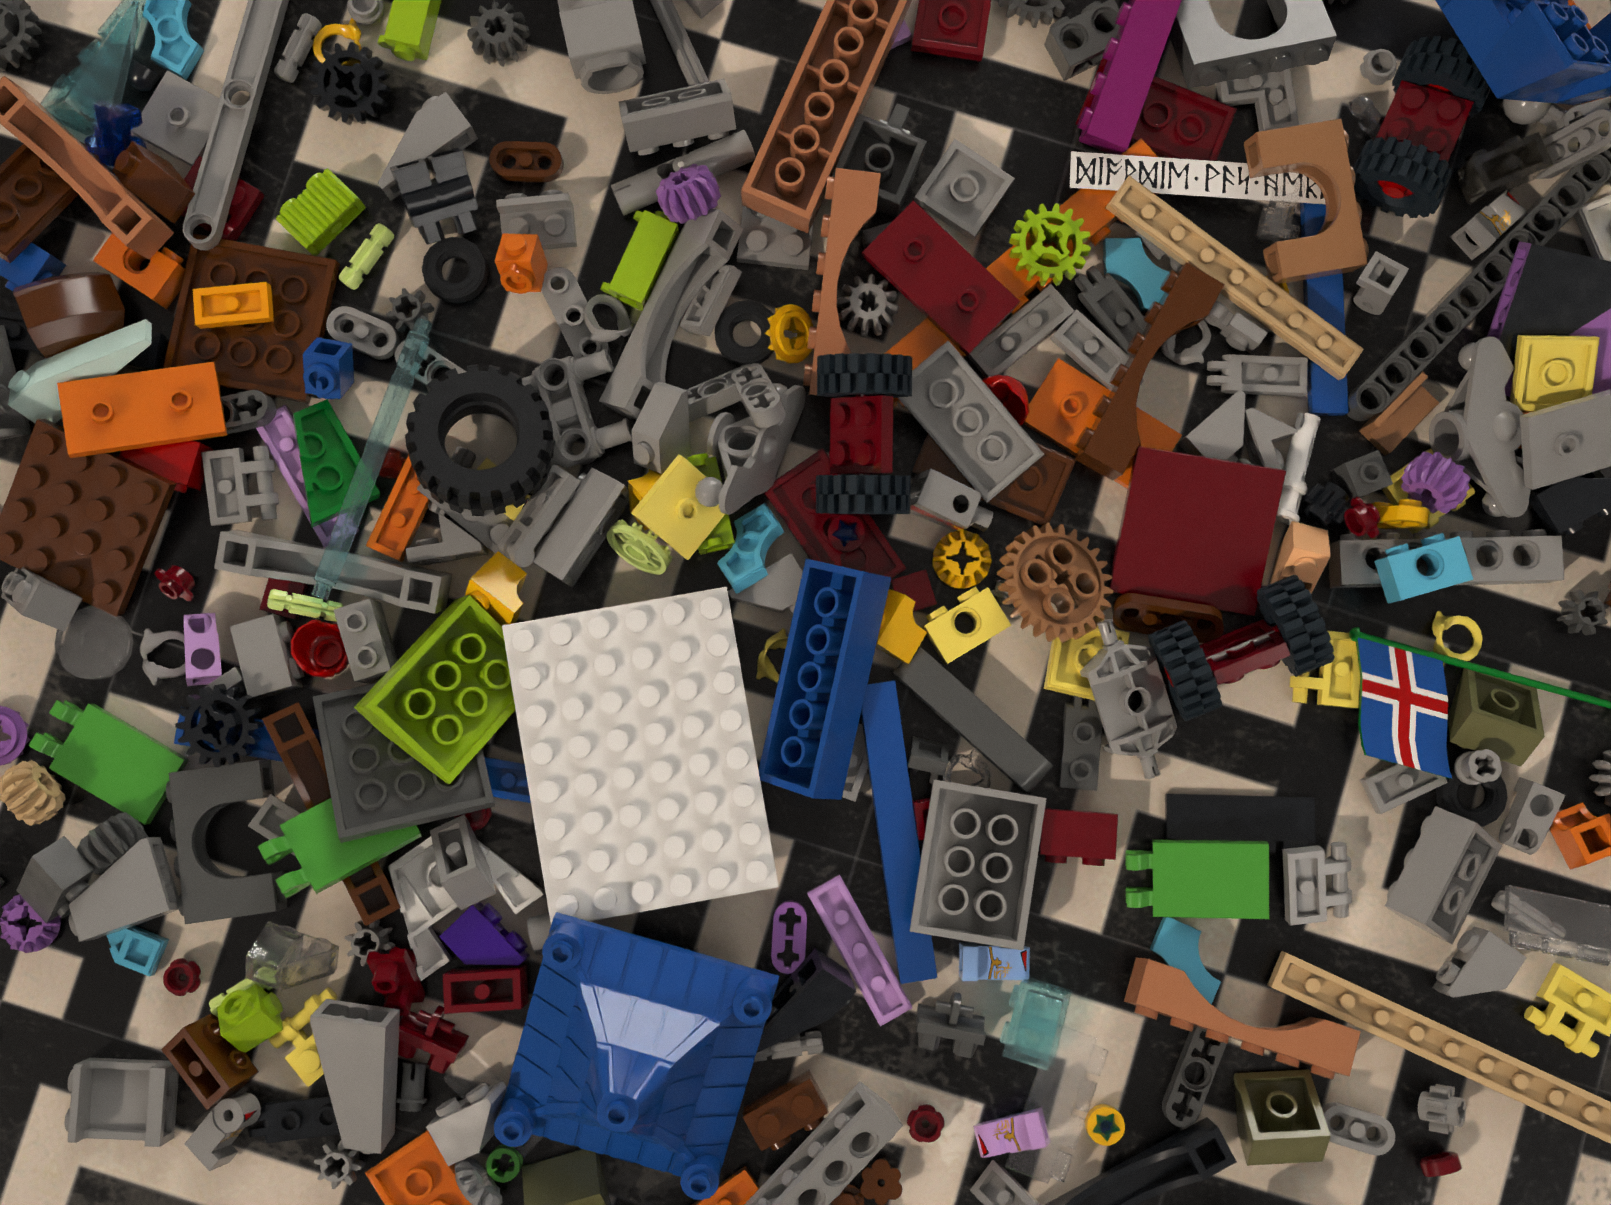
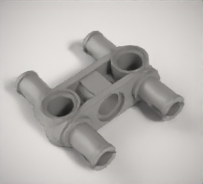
M607 349L579 359L571 356L562 359L549 358L543 361L539 367H536L532 371V375L522 378V385L531 384L537 390L538 396L540 395L549 410V419L552 421L554 453L550 461L551 467L553 464L566 468L577 464L588 465L594 462L596 458L601 457L605 453V449L632 441V426L627 418L601 428L595 426L583 387L584 380L614 371ZM563 369L565 373L564 380L559 385L553 386V374ZM584 438L586 443L585 450L575 456L572 449L573 444L577 439Z

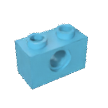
M1444 533L1420 539L1423 547L1410 550L1408 543L1386 549L1387 557L1375 560L1374 562L1387 603L1405 600L1473 580L1460 536L1446 540ZM1418 558H1422L1427 564L1428 570L1425 576L1417 569Z

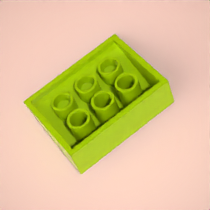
M470 595L455 599L354 708L384 736L445 783L451 784L516 710L502 626Z

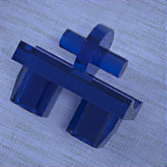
M104 100L94 103L98 125L93 126L94 134L86 137L84 140L86 150L89 153L98 155L101 163L115 167L117 156L123 150H126L132 141L147 149L143 139L131 135V129L139 127L143 123L141 111L128 103L114 106Z

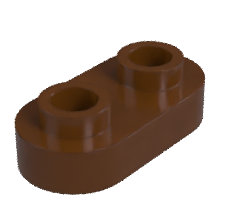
M503 141L493 147L489 156V162L494 173L505 181L550 182L560 176L564 166L558 148L547 142ZM513 159L516 161L512 168L504 167L507 160ZM548 160L552 162L548 169L540 168V164L543 161Z

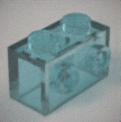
M1030 977L1020 981V985L1015 984L1009 1006L1014 1008L1011 1022L1006 1021L1000 1038V1043L1005 1044L1002 1056L1043 1070H1048L1054 1065L1072 990Z

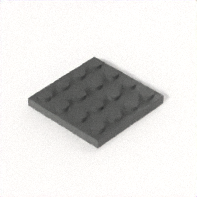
M376 683L313 696L336 827L341 843L495 807L482 748L451 784H447L384 736L354 708Z

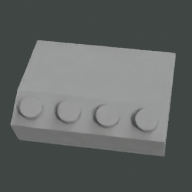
M933 779L909 931L1024 950L1047 798Z

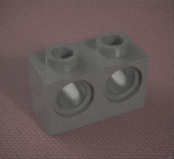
M1107 0L1103 3L1095 1L1086 6L1081 14L1071 19L1068 16L1063 17L1051 25L1044 45L1064 81L1100 64L1109 39L1111 37L1116 38L1120 25L1115 24L1120 10L1115 0ZM1095 26H1106L1110 32L1102 33ZM1067 40L1073 41L1079 48H1068L1063 42Z

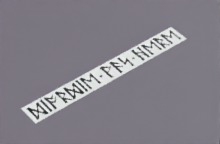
M1071 151L1070 188L1118 191L1126 178L1131 176L1152 193L1326 204L1323 193L1317 184L1299 173L1288 172L1250 178L1247 163Z

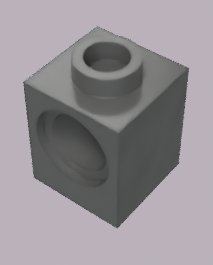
M1379 450L1330 470L1336 485L1349 495L1350 499L1348 502H1351V499L1355 497H1364L1393 484Z

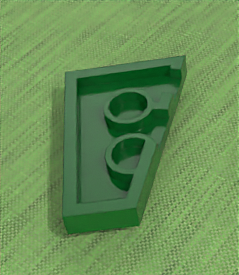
M328 399L293 413L311 528L378 499L380 492Z

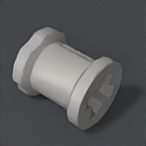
M1484 749L1461 754L1455 761L1454 771L1461 782L1467 785H1477L1495 781L1501 775L1502 766L1500 757L1495 752Z

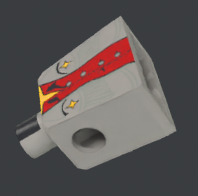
M933 469L914 476L911 483L910 513L954 531L967 529L970 525L985 532L993 518L992 511L978 505L982 495L980 492Z

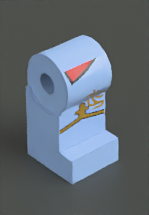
M959 942V977L962 981L1029 979L1030 947L1024 946V950H1017L981 943Z

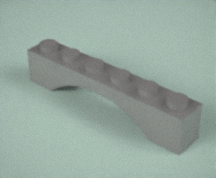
M710 209L707 215H701L696 221L691 219L684 223L599 402L623 417L637 420L654 384L659 381L666 383L667 358L680 320L701 287L717 270L729 261L744 228L721 210Z
M242 530L220 532L214 569L248 576L294 581L372 597L396 606L434 614L446 610L452 580V573Z

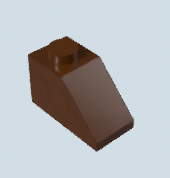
M134 141L116 158L115 167L112 171L124 187L169 221L176 223L194 197L195 192L172 164Z

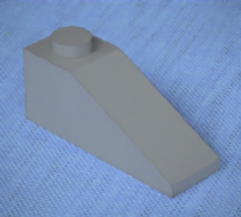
M446 92L440 96L429 98L422 105V109L415 113L378 181L379 186L390 201L400 195L390 167L421 158L426 162L428 171L431 173L426 156L457 147L463 150L478 139L470 123Z

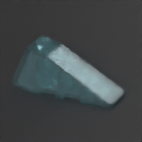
M122 0L99 28L98 34L102 37L100 41L95 39L79 52L76 57L81 64L72 69L66 76L62 73L40 104L62 125L82 134L91 135L101 131L105 133L115 124L117 116L114 113L122 102L146 0Z

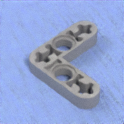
M759 363L742 365L686 389L689 423L739 401H742L754 425L759 428L774 426L780 423L786 416L780 395Z

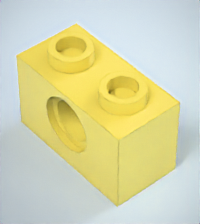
M975 586L957 597L960 602L958 606L948 611L944 605L926 616L929 623L924 625L922 629L927 631L926 636L944 666L1011 626L988 587L979 592ZM967 614L972 618L974 627L971 633L964 634L956 629L955 618L957 615Z

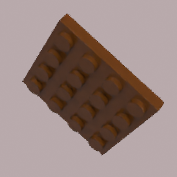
M193 233V238L197 240H203L208 237ZM221 239L219 244L210 250H199L191 244L163 368L214 362L217 369L219 387L244 392L258 390L270 397L310 404L312 394L305 393L303 380V353L317 337L324 338L340 266L339 262L335 259ZM267 282L271 285L274 322L203 329L195 325L193 289Z
M37 419L0 514V560L20 570L23 567L79 595L82 601L114 617L123 616L177 483L114 452L70 458L67 452L64 427L47 419Z

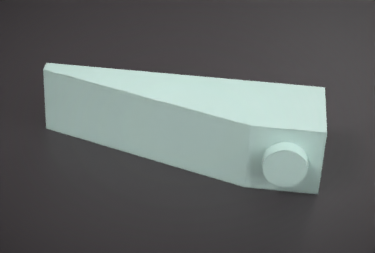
M146 319L38 361L26 371H18L8 384L10 389L8 405L34 423H36L37 419H47L53 423L58 422L62 418L57 383L115 375L151 345L152 323Z

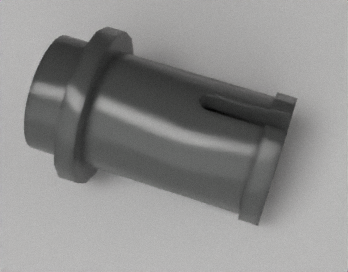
M403 1062L401 1096L396 1098V1102L400 1103L399 1110L408 1112L422 1111L423 1104L427 1103V1098H424L427 1063L418 1062V1064H415V1076L413 1078L414 1062Z

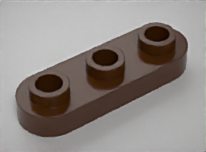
M1127 593L1118 597L1112 606L1115 625L1125 631L1151 634L1184 620L1191 627L1199 643H1206L1216 639L1224 631L1221 612L1210 605Z

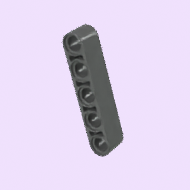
M918 647L909 664L902 661L893 671V675L1026 794L1029 795L1053 768V765L921 647Z

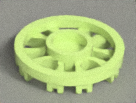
M623 519L618 520L610 527L606 535L607 540L622 559L637 569L650 574L660 575L667 570L672 561L671 551L668 550V546L659 545L655 542L658 536L656 534L652 535L651 530L645 534L642 532V525L634 522L632 526H629Z

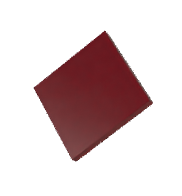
M1138 446L1134 455L1110 574L1112 579L1109 580L1108 587L1115 593H1136L1210 605L1218 610L1255 616L1258 603L1257 590L1262 585L1286 471Z

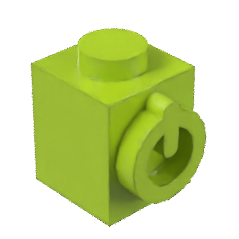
M257 983L246 990H236L230 993L221 1005L217 1007L221 1036L239 1051L248 1052L283 1030L280 1013L283 1012V1007L280 1000L274 993L270 992L268 994Z

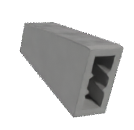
M326 999L310 1016V1024L343 1147L359 1150L363 1154H381L395 1134L400 1010Z

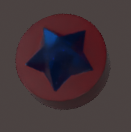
M843 514L834 518L828 528V540L831 546L840 552L847 553L858 549L865 537V529L862 522L857 517L849 514Z

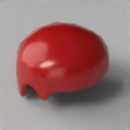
M991 375L984 378L982 381L1018 424L1020 426L1023 425L1029 414L1028 395L1023 384L1019 380L1007 375Z
M318 619L311 620L300 626L291 639V655L304 672L312 676L334 677V675L343 672L349 664L338 624L322 622Z

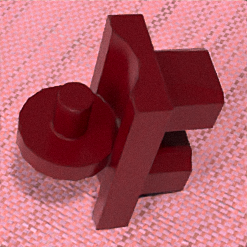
M398 947L392 948L389 954H380L376 951L368 953L366 961L373 974L371 983L375 991L383 995L385 999L383 1007L399 1009L400 1016L408 1015L412 1003L423 1002L426 994L415 970L417 966L415 954L409 949H400Z
M441 1005L436 1008L433 1014L424 1010H420L418 1014L410 1011L399 1022L398 1055L408 1059L414 1058L419 1049L428 1052L431 1055L427 1065L430 1069L442 1074L445 1073L451 1063L454 1064L466 1046L469 1035L455 1030V1024L444 1019V1007Z

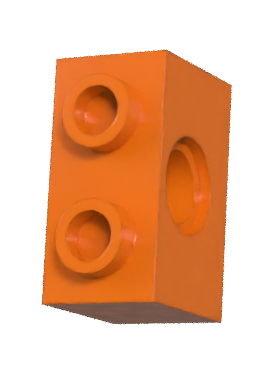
M112 233L93 261L165 309H168L181 290L185 268L181 264L184 259L164 247L161 252L157 251L150 258L148 267L140 271L141 263L147 258L127 247Z

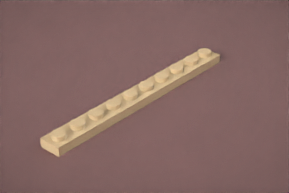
M1281 951L1267 986L1611 1144L1610 1101Z

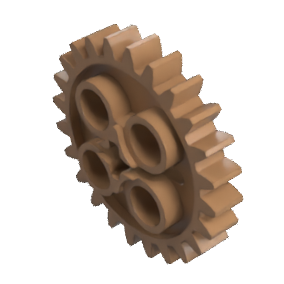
M1046 523L1041 528L1035 525L1026 532L1023 531L1016 536L1015 540L1005 547L1007 553L999 559L1005 566L997 571L998 576L1006 579L1004 583L998 586V590L1008 592L1009 595L1002 603L1003 605L1013 604L1015 607L1010 617L1014 618L1021 615L1023 620L1020 628L1024 629L1030 624L1033 625V636L1037 637L1045 632L1047 642H1051L1059 637L1061 643L1071 638L1077 640L1096 629V624L1106 618L1103 611L1111 607V604L1104 598L1113 594L1112 589L1104 586V583L1112 579V575L1103 574L1101 571L1108 563L1107 561L1097 562L1095 558L1100 549L1096 548L1090 551L1087 548L1089 538L1086 537L1082 541H1078L1076 529L1065 535L1063 524H1060L1055 529H1052L1050 523ZM1053 554H1055L1058 557L1059 562L1055 559ZM1028 573L1033 576L1035 582L1030 579ZM1076 583L1080 586L1082 592L1077 588ZM1051 602L1056 606L1057 612L1051 606Z

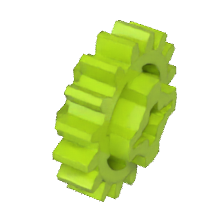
M1057 203L1053 206L1052 211H1047L1045 205L1040 204L1036 215L1028 209L1023 216L1024 221H1016L1013 229L1017 233L1011 234L1009 243L1016 246L1011 249L1010 258L1020 259L1016 265V271L1026 268L1029 271L1026 278L1028 281L1032 280L1035 275L1039 276L1040 286H1044L1048 278H1052L1054 284L1058 286L1062 282L1063 275L1072 280L1076 275L1075 268L1082 270L1086 263L1083 256H1088L1091 250L1090 246L1083 244L1090 237L1089 231H1080L1084 223L1083 218L1073 221L1071 219L1073 209L1071 208L1065 214L1059 213L1060 207ZM1029 232L1031 234L1029 238L1032 240L1033 245L1027 251L1026 236ZM1072 239L1073 254L1070 258L1067 243ZM1044 241L1047 244L1054 242L1056 247L1049 246L1046 248L1043 246Z

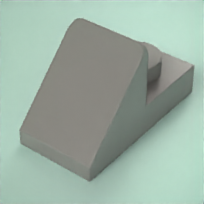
M1254 408L1246 409L1243 440L1251 463L1283 469L1284 461L1282 454L1278 448H1274L1273 443L1292 436L1298 430Z
M440 513L438 516L443 542H439L438 538H426L417 540L416 547L406 548L408 563L418 567L489 554L488 547Z

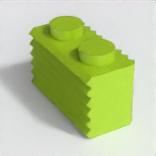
M327 168L324 169L323 173H316L308 180L306 189L303 190L302 194L298 195L297 199L291 198L282 205L280 215H277L276 220L313 256H317L366 206Z

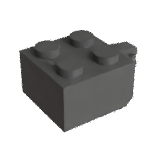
M897 103L888 122L882 119L879 122L862 114L858 115L832 174V177H835L836 168L881 173L876 210L894 218L899 215L923 159L927 141L910 135L911 131L904 129L910 109Z

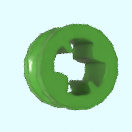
M504 1144L498 1145L487 1159L486 1169L488 1175L497 1182L505 1183L511 1181L517 1176L523 1165L522 1153L518 1147H509ZM503 1154L511 1156L509 1162L514 1161V1167L509 1166L506 1172L498 1169L500 1163H495V1159H500Z

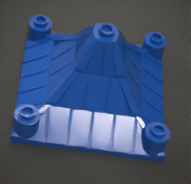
M556 912L549 935L543 945L542 963L502 1108L494 1123L496 1138L506 1146L518 1147L525 1144L531 1134L539 1137L543 1136L553 1141L578 1146L581 1149L606 1154L630 1163H638L662 1172L672 1173L681 1177L680 1184L687 1196L695 1200L710 1198L715 1194L719 1186L721 1168L765 1022L772 1010L773 997L779 976Z

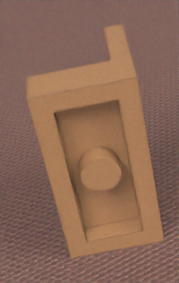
M1424 372L1419 373L1383 411L1371 417L1359 430L1384 456L1390 454L1439 404L1421 385L1428 378Z

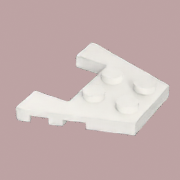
M431 836L388 866L397 901L401 907L400 912H403L409 933L407 935L408 941L416 957V970L421 981L452 960V957L432 929V925L458 908L440 882ZM478 841L490 867L493 883L515 914L546 894L541 887Z

